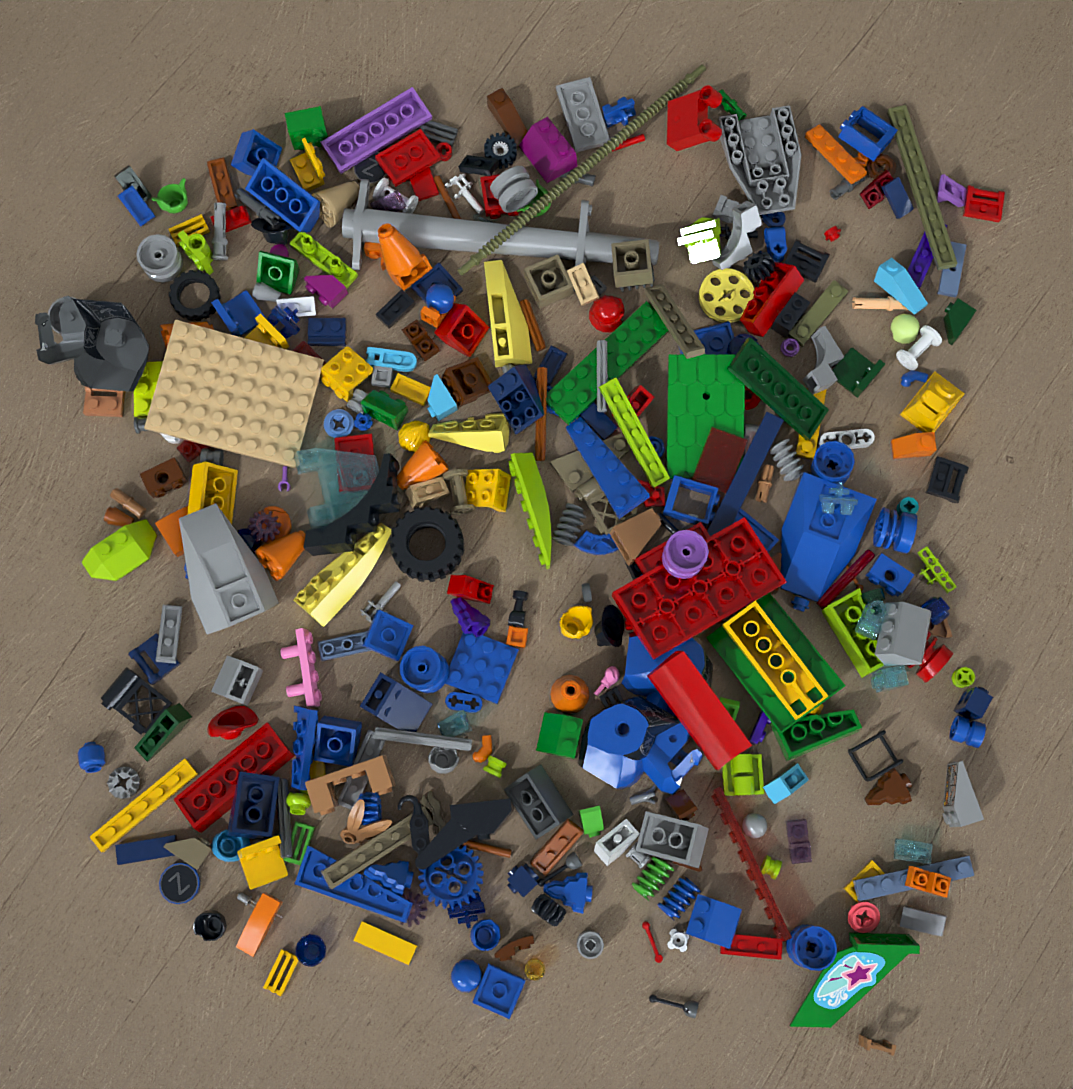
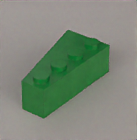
M854 709L803 717L781 734L772 723L770 725L786 761L855 734L862 729Z

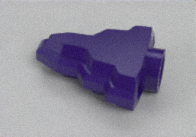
M461 597L453 598L450 601L453 613L457 616L461 630L465 634L473 633L476 637H480L487 631L490 626V619L471 607Z

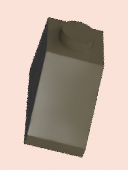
M202 837L199 840L191 838L164 845L165 849L196 870L211 851V848L208 847L210 843Z

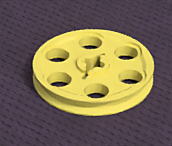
M729 268L718 269L710 273L703 280L699 290V303L704 313L711 319L720 323L728 321L734 323L740 320L748 301L753 299L754 287L747 276L740 271ZM735 276L739 282L732 284L729 281V277ZM718 278L721 284L714 286L710 280ZM747 290L750 297L743 298L740 295V291ZM707 293L711 294L714 298L710 302L706 301L703 297ZM724 293H725V294H730V293H731V295H730L729 298L726 297V298H723V299H722ZM740 306L743 312L736 314L733 311V307ZM716 308L724 309L725 314L722 316L715 313Z

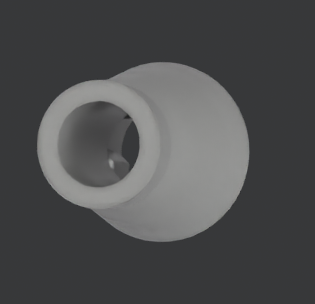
M256 282L252 296L256 297V300L276 302L277 299H280L281 292L263 282Z

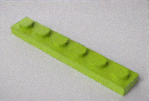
M613 378L599 386V390L651 487L654 488L670 479L617 378Z

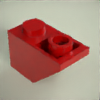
M451 575L447 594L466 600L490 604L494 585L467 575Z

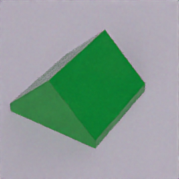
M259 251L256 282H263L279 292L291 295L300 271L297 261L292 258Z

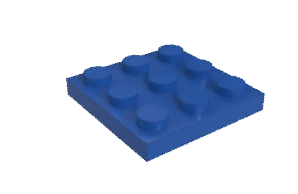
M463 632L450 663L449 676L445 684L498 704L519 649L483 635L476 637L473 633L465 634Z

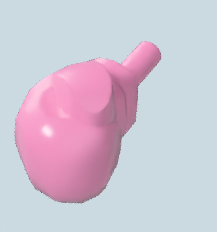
M611 666L606 669L605 676L600 681L601 685L594 692L596 696L605 687L609 689L618 682L620 673L616 667Z

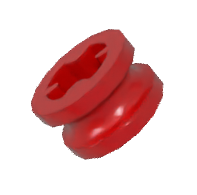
M439 143L436 150L441 156V161H448L452 157V148L448 143ZM442 149H446L445 155H442Z

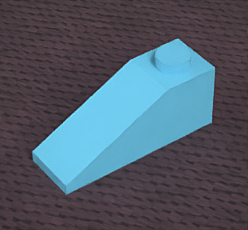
M890 258L878 267L874 282L913 314L927 306V301L911 276L897 261Z

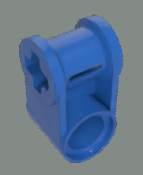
M784 226L765 228L764 240L767 253L770 254L774 262L781 263L787 252Z

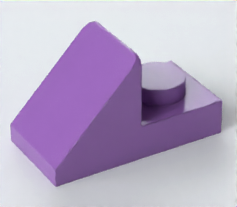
M943 174L937 187V202L948 200L957 207L965 206L967 189Z

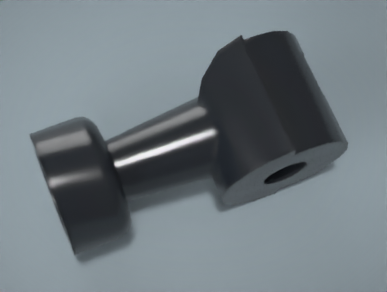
M513 591L512 597L516 601L513 611L509 614L508 626L523 628L526 611H523V601H527L528 592Z

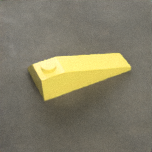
M503 413L487 414L483 419L474 420V417H470L462 423L454 420L433 424L428 435L431 438L486 452L500 453L506 450L509 442V422Z

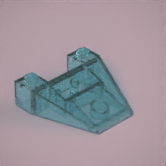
M321 448L301 450L295 453L294 458L298 474L317 471L325 503L324 505L310 507L307 510L311 529L320 528L339 519L355 507L367 494L379 472L375 455Z

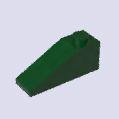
M180 703L165 709L134 748L147 762L150 761L185 727L192 716Z

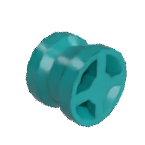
M911 497L902 499L896 507L898 516L902 512L916 514L919 509L918 502Z

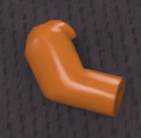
M491 735L482 736V747L478 752L473 753V760L480 763L486 761L489 755L492 754Z

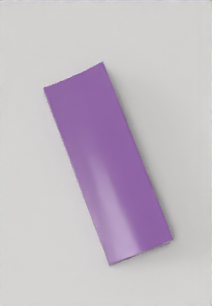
M411 87L321 141L322 150L327 154L340 174L430 121L432 115L414 88Z

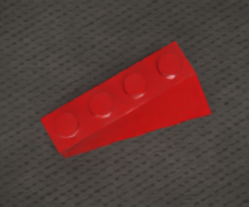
M774 262L775 271L770 273L771 277H766L765 281L761 280L759 286L755 287L753 291L754 297L748 301L740 318V321L750 334L764 337L776 317L804 282L803 277L794 265Z

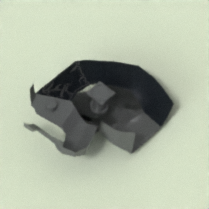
M64 296V302L59 312L63 341L59 344L54 341L48 313L35 315V324L38 325L40 348L36 350L39 361L54 365L74 360L76 378L81 382V385L92 389L127 392L135 390L145 369L150 346L143 331L122 303L73 299L70 296Z

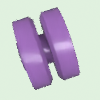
M690 530L678 531L671 535L662 553L663 566L667 572L681 579L692 578L697 575L708 558L709 551L706 541L701 535Z

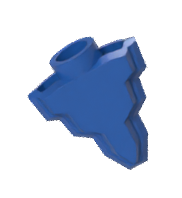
M407 861L389 862L384 866L378 864L369 865L364 870L365 876L373 881L380 882L384 888L390 889L399 896L403 895L405 888L410 889L414 872L409 871V862Z
M577 872L575 876H567L563 881L554 880L544 884L543 892L552 898L561 899L565 906L572 907L573 912L583 914L585 903L591 902L593 885H588V873Z

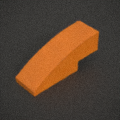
M266 892L262 893L240 936L236 948L254 957L283 902Z

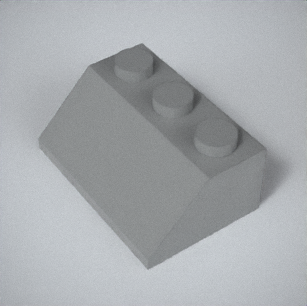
M906 602L885 603L875 655L885 666L922 664L931 611Z

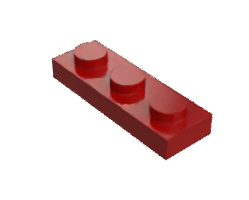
M735 934L731 948L728 949L720 946V954L781 960L783 939Z

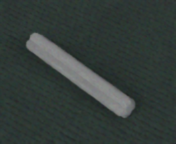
M598 340L597 411L607 412L608 404L598 388L608 382L607 341Z

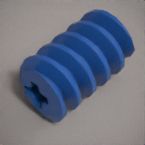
M685 877L686 879H678L680 886L673 885L675 892L668 891L670 898L665 896L662 898L665 905L657 904L672 920H674L673 917L680 919L681 916L678 910L686 911L683 904L691 905L688 898L696 899L694 891L701 893V890L687 877Z

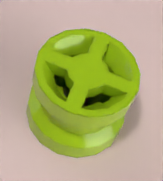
M962 667L952 673L951 679L956 687L965 688L974 683L975 674L970 668Z
M489 755V762L484 766L483 770L501 778V771L506 767L507 763Z
M766 855L759 873L762 875L767 874L771 879L775 880L781 869L782 861L773 860L771 856Z

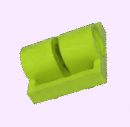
M184 230L177 234L181 240L179 242L180 246L184 249L183 251L188 258L195 262V266L200 271H205L209 275L213 273L214 270L210 265L213 261L211 259L213 253L205 238L197 233L188 236Z
M739 754L722 767L724 796L764 794L762 754Z

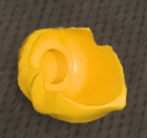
M421 421L405 423L398 432L399 444L402 449L415 452L425 440L430 442L431 437L428 435L430 426Z
M578 605L570 607L560 618L561 633L565 637L580 639L588 635L593 625L592 608Z

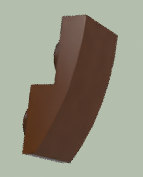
M417 319L402 329L406 338L424 361L440 352L438 346L428 336L427 331Z
M533 934L517 938L505 944L495 952V958H500V961L512 960V956L516 954V946L519 947V950L531 948L530 944H534Z

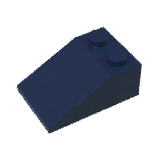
M239 772L227 836L267 840L272 837L279 777Z

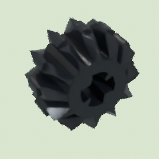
M760 250L757 254L753 253L751 257H748V260L744 262L743 270L751 282L756 281L758 283L760 280L765 281L766 277H771L770 273L775 271V263L767 251L762 252Z
M540 894L534 900L531 907L532 912L552 926H558L566 914L562 906L545 894Z

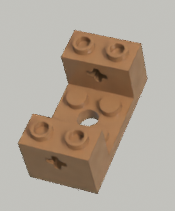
M382 755L305 782L314 813L320 812L322 816L335 811L334 807L339 806L333 786L347 782L346 778L352 776V779L365 776L367 773L373 793L378 792L380 796L392 792L391 787L396 786L387 756Z

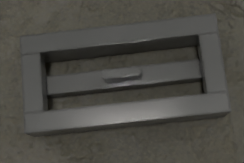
M431 120L420 127L423 132L427 131L437 135L433 136L424 133L429 141L437 144L445 142L451 148L458 134V129ZM441 136H442V137H446V138H449V139H451V140L449 141V140H446V139H443V138H440V137H441Z

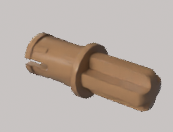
M766 464L763 466L760 481L757 482L759 486L755 500L758 502L763 501V503H767L769 490L773 485L771 481L774 466Z
M118 488L111 492L110 497L122 505L124 510L127 509L138 519L146 513V508L135 502L133 497L127 496Z

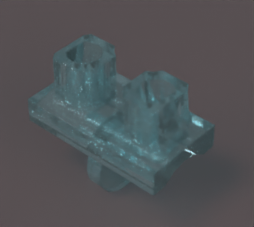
M837 483L836 488H829V493L836 494V496L819 495V501L822 502V512L834 514L835 504H841L840 514L852 515L854 505L858 504V499L843 497L842 494L849 495L850 490L843 489L842 483Z
M895 839L893 859L931 864L933 844Z

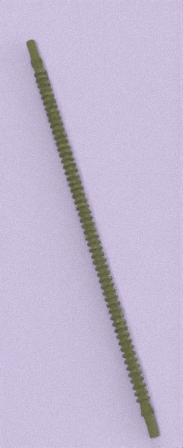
M700 65L691 74H686L683 80H679V83L672 86V89L665 92V95L654 101V104L647 107V110L640 113V116H637L636 119L629 122V125L622 128L618 134L611 137V140L604 143L600 150L597 149L596 153L594 152L592 156H589V159H585V162L578 165L574 172L571 171L570 175L568 174L566 178H563V181H559V184L548 190V194L545 193L544 197H540V200L529 206V210L526 209L525 213H521V216L513 220V223L510 222L506 229H502V233L499 232L498 236L495 235L494 239H490V242L483 245L482 249L478 250V253L471 255L470 260L458 269V273L463 276L474 265L478 266L483 258L491 255V251L494 252L495 248L498 249L499 245L510 239V235L513 236L514 232H518V229L525 226L526 222L528 223L530 219H533V216H537L541 209L544 210L545 206L547 207L549 203H552V200H556V197L563 194L568 189L567 187L570 188L571 184H575V181H578L579 178H582V175H585L586 172H589L590 169L596 166L597 162H601V159L608 156V153H611L619 144H622L630 135H633L637 128L640 129L641 126L648 122V119L650 120L663 107H666L668 101L680 95V93L687 89L689 84H693L695 79L706 70L705 66Z

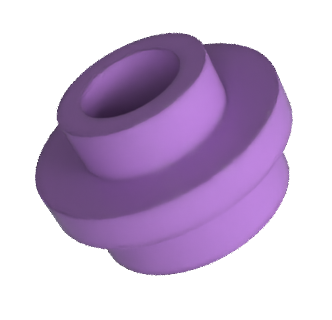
M788 338L782 342L781 352L785 356L793 357L799 352V343L795 339ZM787 346H791L793 350L789 351Z

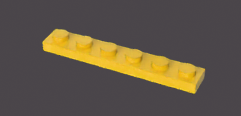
M183 759L90 836L91 840L101 852H105L198 775L197 771L187 759Z

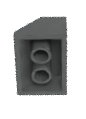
M542 765L527 772L504 789L536 840L574 815Z

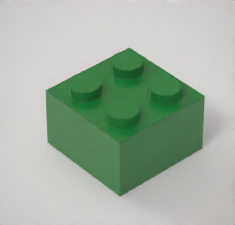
M321 106L285 113L287 129L294 150H305L302 142L303 138L306 139L307 143L311 142L313 147H322L321 141L328 138V133Z

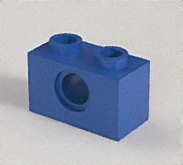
M881 553L865 576L869 578L868 580L871 583L885 588V592L889 595H896L898 597L904 592L914 574ZM885 572L892 575V581L885 578Z

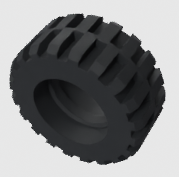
M418 506L412 512H405L402 519L398 518L396 527H393L391 530L392 537L389 544L394 561L403 573H406L412 579H418L420 582L425 580L435 582V579L441 578L442 580L446 578L448 573L452 574L455 571L456 565L459 566L461 556L464 554V538L457 520L453 519L450 513L447 511L443 512L442 508L439 507L432 509L431 506H425V508L420 509ZM421 529H437L445 538L444 551L433 560H419L410 551V539Z

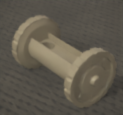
M455 469L443 474L444 480H450L455 507L450 508L451 515L467 514L475 510L473 504H468L463 478L468 475L467 469Z

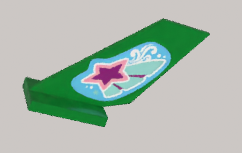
M849 932V941L852 946L837 951L834 962L828 968L821 971L789 1026L831 1028L908 954H920V945L910 934Z

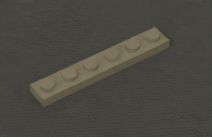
M659 284L645 288L647 298L686 359L705 354V347L664 285Z
M422 806V810L428 820V826H431L434 822L425 806ZM413 812L321 870L320 872L329 888H335L411 838L410 820Z

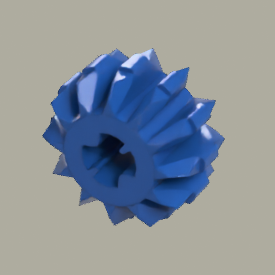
M373 792L360 794L358 800L362 799L365 802V811L361 825L380 821L382 819V805L379 794Z

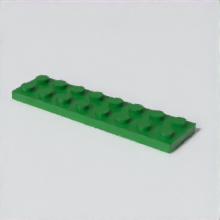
M647 301L605 339L607 341L608 381L613 378L618 380L669 332L656 310ZM597 347L547 392V405L568 425L597 399Z

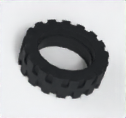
M189 270L187 273H181V276L176 277L173 280L174 283L170 285L169 298L174 310L182 318H187L189 321H201L203 318H209L211 313L214 314L216 312L211 302L221 299L220 290L215 280L208 273L204 274L200 270H197V272ZM192 283H203L209 288L210 292L206 303L194 309L183 306L180 301L183 289Z

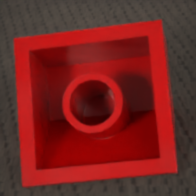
M453 303L452 309L448 311L434 333L445 344L467 357H471L490 327L467 305Z

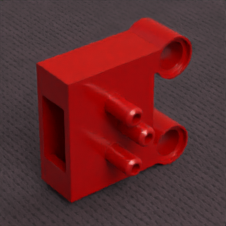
M706 85L701 90L668 101L667 145L675 151H680L708 141H717L722 135V129L708 119V106L717 108L723 99L721 93L712 86Z

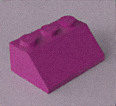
M548 116L533 124L519 145L521 151L546 183L578 166L576 152Z

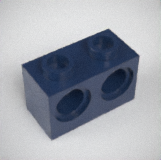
M979 686L965 690L953 711L968 718L969 721L980 719L984 716L993 697L988 694L989 691Z

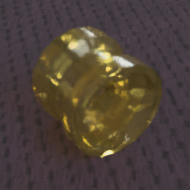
M537 958L530 959L525 965L526 976L534 981L543 977L545 973L543 962Z

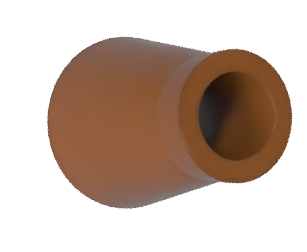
M108 507L104 516V521L108 525L121 527L134 523L135 518L130 517L116 507Z

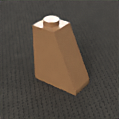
M653 508L614 526L610 532L612 539L628 566L633 564L662 524L659 514L655 513Z

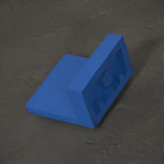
M247 290L226 303L221 304L218 299L211 302L234 336L241 337L258 325L255 318L260 313L263 315Z

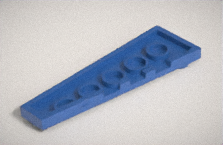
M307 846L295 885L407 923L413 902L393 893L391 890L384 888L379 883L359 872L335 888L330 889L320 871L337 860L312 846Z

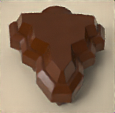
M893 768L877 780V786L868 792L864 800L867 805H881L885 802L891 805L898 802L902 805L912 801L908 790L912 787L911 782L905 773L899 774Z

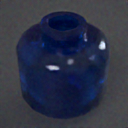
M933 596L920 606L931 611L930 622L933 625L940 624L949 616L948 610L950 607L941 597Z

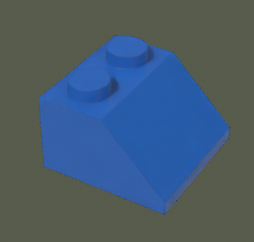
M254 129L243 132L231 166L246 175L252 176L262 158H266L274 166H277L282 147Z
M323 716L317 724L314 760L349 767L353 766L360 743L362 722Z
M698 894L686 934L730 949L742 909Z

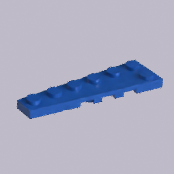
M582 417L566 426L567 433L581 453L582 458L587 463L592 475L597 480L602 492L606 495L608 502L619 519L650 497L646 489Z

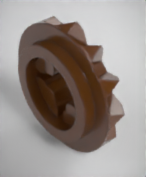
M880 154L874 162L869 159L867 163V172L870 174V178L875 179L886 170L890 172L892 177L895 174L896 164L888 155ZM885 165L883 171L877 172L878 166L882 167Z

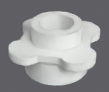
M672 929L667 946L670 949H679L681 952L686 951L689 935L686 934V931L682 933Z

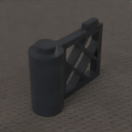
M128 667L122 671L101 697L103 700L101 704L108 710L113 708L134 724L132 728L140 735L147 733L164 710L173 704ZM142 685L148 689L149 698L138 699L137 691ZM161 699L166 705L160 711H153L152 700ZM149 700L150 712L139 713L138 701ZM129 702H135L136 713H126L123 710L124 706ZM151 714V723L147 728L140 724V715Z

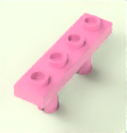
M296 629L297 645L281 648V656L283 659L299 656L303 683L287 686L286 692L288 697L305 694L307 707H320L322 696L317 687L319 676L314 667L316 656L311 647L313 636L307 629Z

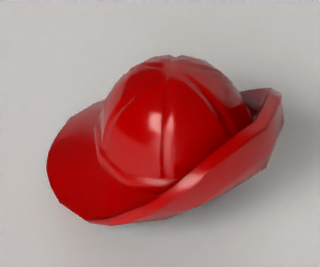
M234 706L215 715L208 724L207 733L210 737L220 736L225 740L236 739L245 728L255 726L259 719L250 708Z

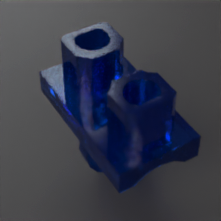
M276 305L271 310L272 313L268 316L267 320L273 327L279 321L285 326L279 331L285 339L292 335L295 336L301 330L295 324L300 321L295 315L299 311L297 308L292 311L287 306L282 310Z
M475 893V899L469 897L470 904L463 905L462 908L457 903L452 910L449 904L450 908H447L450 919L457 918L458 924L466 923L467 929L471 928V922L478 921V915L474 914L486 912L484 902L481 901L479 893Z

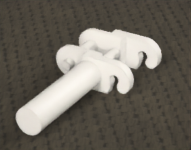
M460 174L459 177L455 176L450 179V183L445 184L446 188L457 184L461 189L458 195H454L455 199L464 196L479 215L482 214L484 209L467 190L471 188L473 183L466 180V174ZM461 180L466 184L463 187L459 183Z

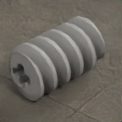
M790 439L779 442L770 450V454L775 455L773 460L779 461L776 466L782 468L780 474H786L783 478L784 481L796 480L804 473L800 471L804 465H797L801 459L793 458L797 452H790L794 446L787 445Z

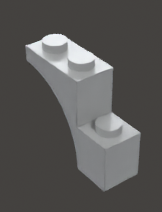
M745 201L732 209L733 228L730 238L721 250V256L712 259L713 265L721 270L730 268L732 264L745 259L749 254L753 253L747 233L755 231L757 227L762 225L757 206L749 201Z
M826 326L819 328L811 336L816 348V365L814 370L802 379L813 395L828 389L838 380L831 367L844 358Z

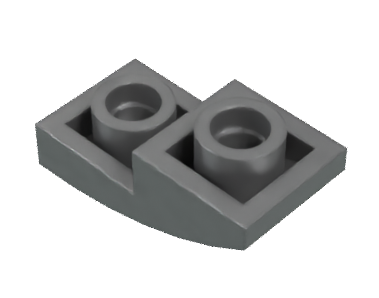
M904 906L900 927L943 936L947 916Z

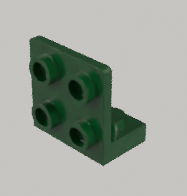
M850 348L832 371L838 379L836 382L858 398L881 371L885 363L879 359L874 364L857 350Z

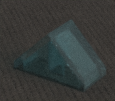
M464 710L437 723L442 736L458 737L472 731Z

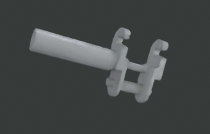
M395 581L378 601L377 605H374L373 600L372 602L368 600L369 604L364 610H360L362 612L361 615H366V620L372 623V617L377 610L388 613L383 607L401 585ZM373 606L376 609L369 616L367 612Z

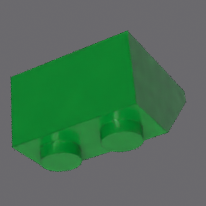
M373 389L361 401L364 414H369L371 418L397 431L408 413L405 402L400 399L394 400L381 390L378 392Z
M544 712L536 751L574 760L583 719Z

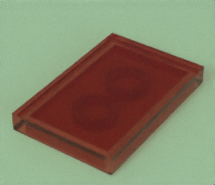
M711 427L691 480L716 487L719 491L726 493L734 478L748 440Z

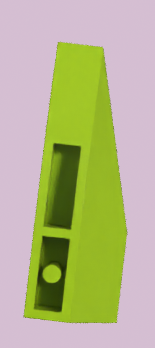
M533 452L510 454L511 461H508L510 474L512 477H516L514 479L516 492L522 495L523 501H520L523 512L527 511L529 518L526 521L529 530L533 529L535 536L532 539L535 548L539 547L541 554H538L541 566L545 565L547 570L550 569L551 521L545 488Z

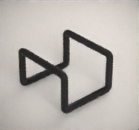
M885 730L878 732V734L854 748L848 749L850 757L867 782L878 778L904 762L903 759L897 760L883 737L886 734ZM880 738L895 763L875 775L867 777L852 752Z

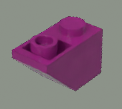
M333 275L304 277L305 288L311 294L315 293L318 295L319 301L324 306L329 305L333 309L348 294L346 287Z

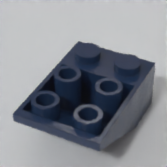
M526 364L514 366L488 386L515 435L545 415L536 382Z
M380 672L360 707L398 730L417 732L433 704Z

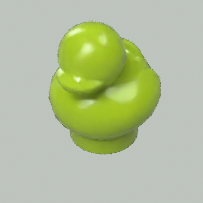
M300 790V793L290 792L287 796L286 802L290 807V813L294 815H304L306 809L311 806L307 790Z

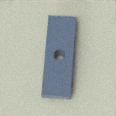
M951 242L957 265L956 267L941 271L937 294L956 298L966 245Z
M368 631L319 641L318 647L321 661L372 651L362 646ZM347 642H351L349 648H345Z

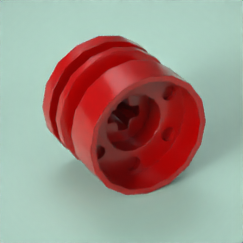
M928 631L927 640H928L929 637L931 636V632H930V631ZM933 637L930 641L926 640L923 661L915 673L925 683L932 679L953 655V652L944 644L936 649L934 648L938 640L936 637ZM907 665V667H908L909 669L915 666V665Z

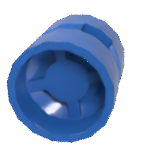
M957 715L952 722L949 738L959 743L965 741L966 745L979 748L985 736L986 725L977 721L970 723L968 718Z

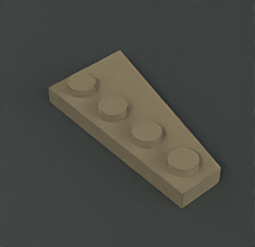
M622 433L603 440L618 459L632 450ZM579 451L550 461V465L572 493L576 491V487L594 477Z

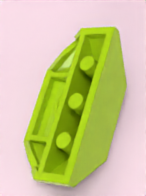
M147 519L125 525L93 546L82 560V564L92 578L118 581L150 559L157 534Z

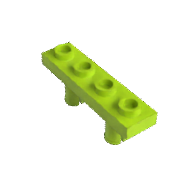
M299 232L290 242L292 248L327 275H333L346 289L358 277L357 272L315 241L311 235Z

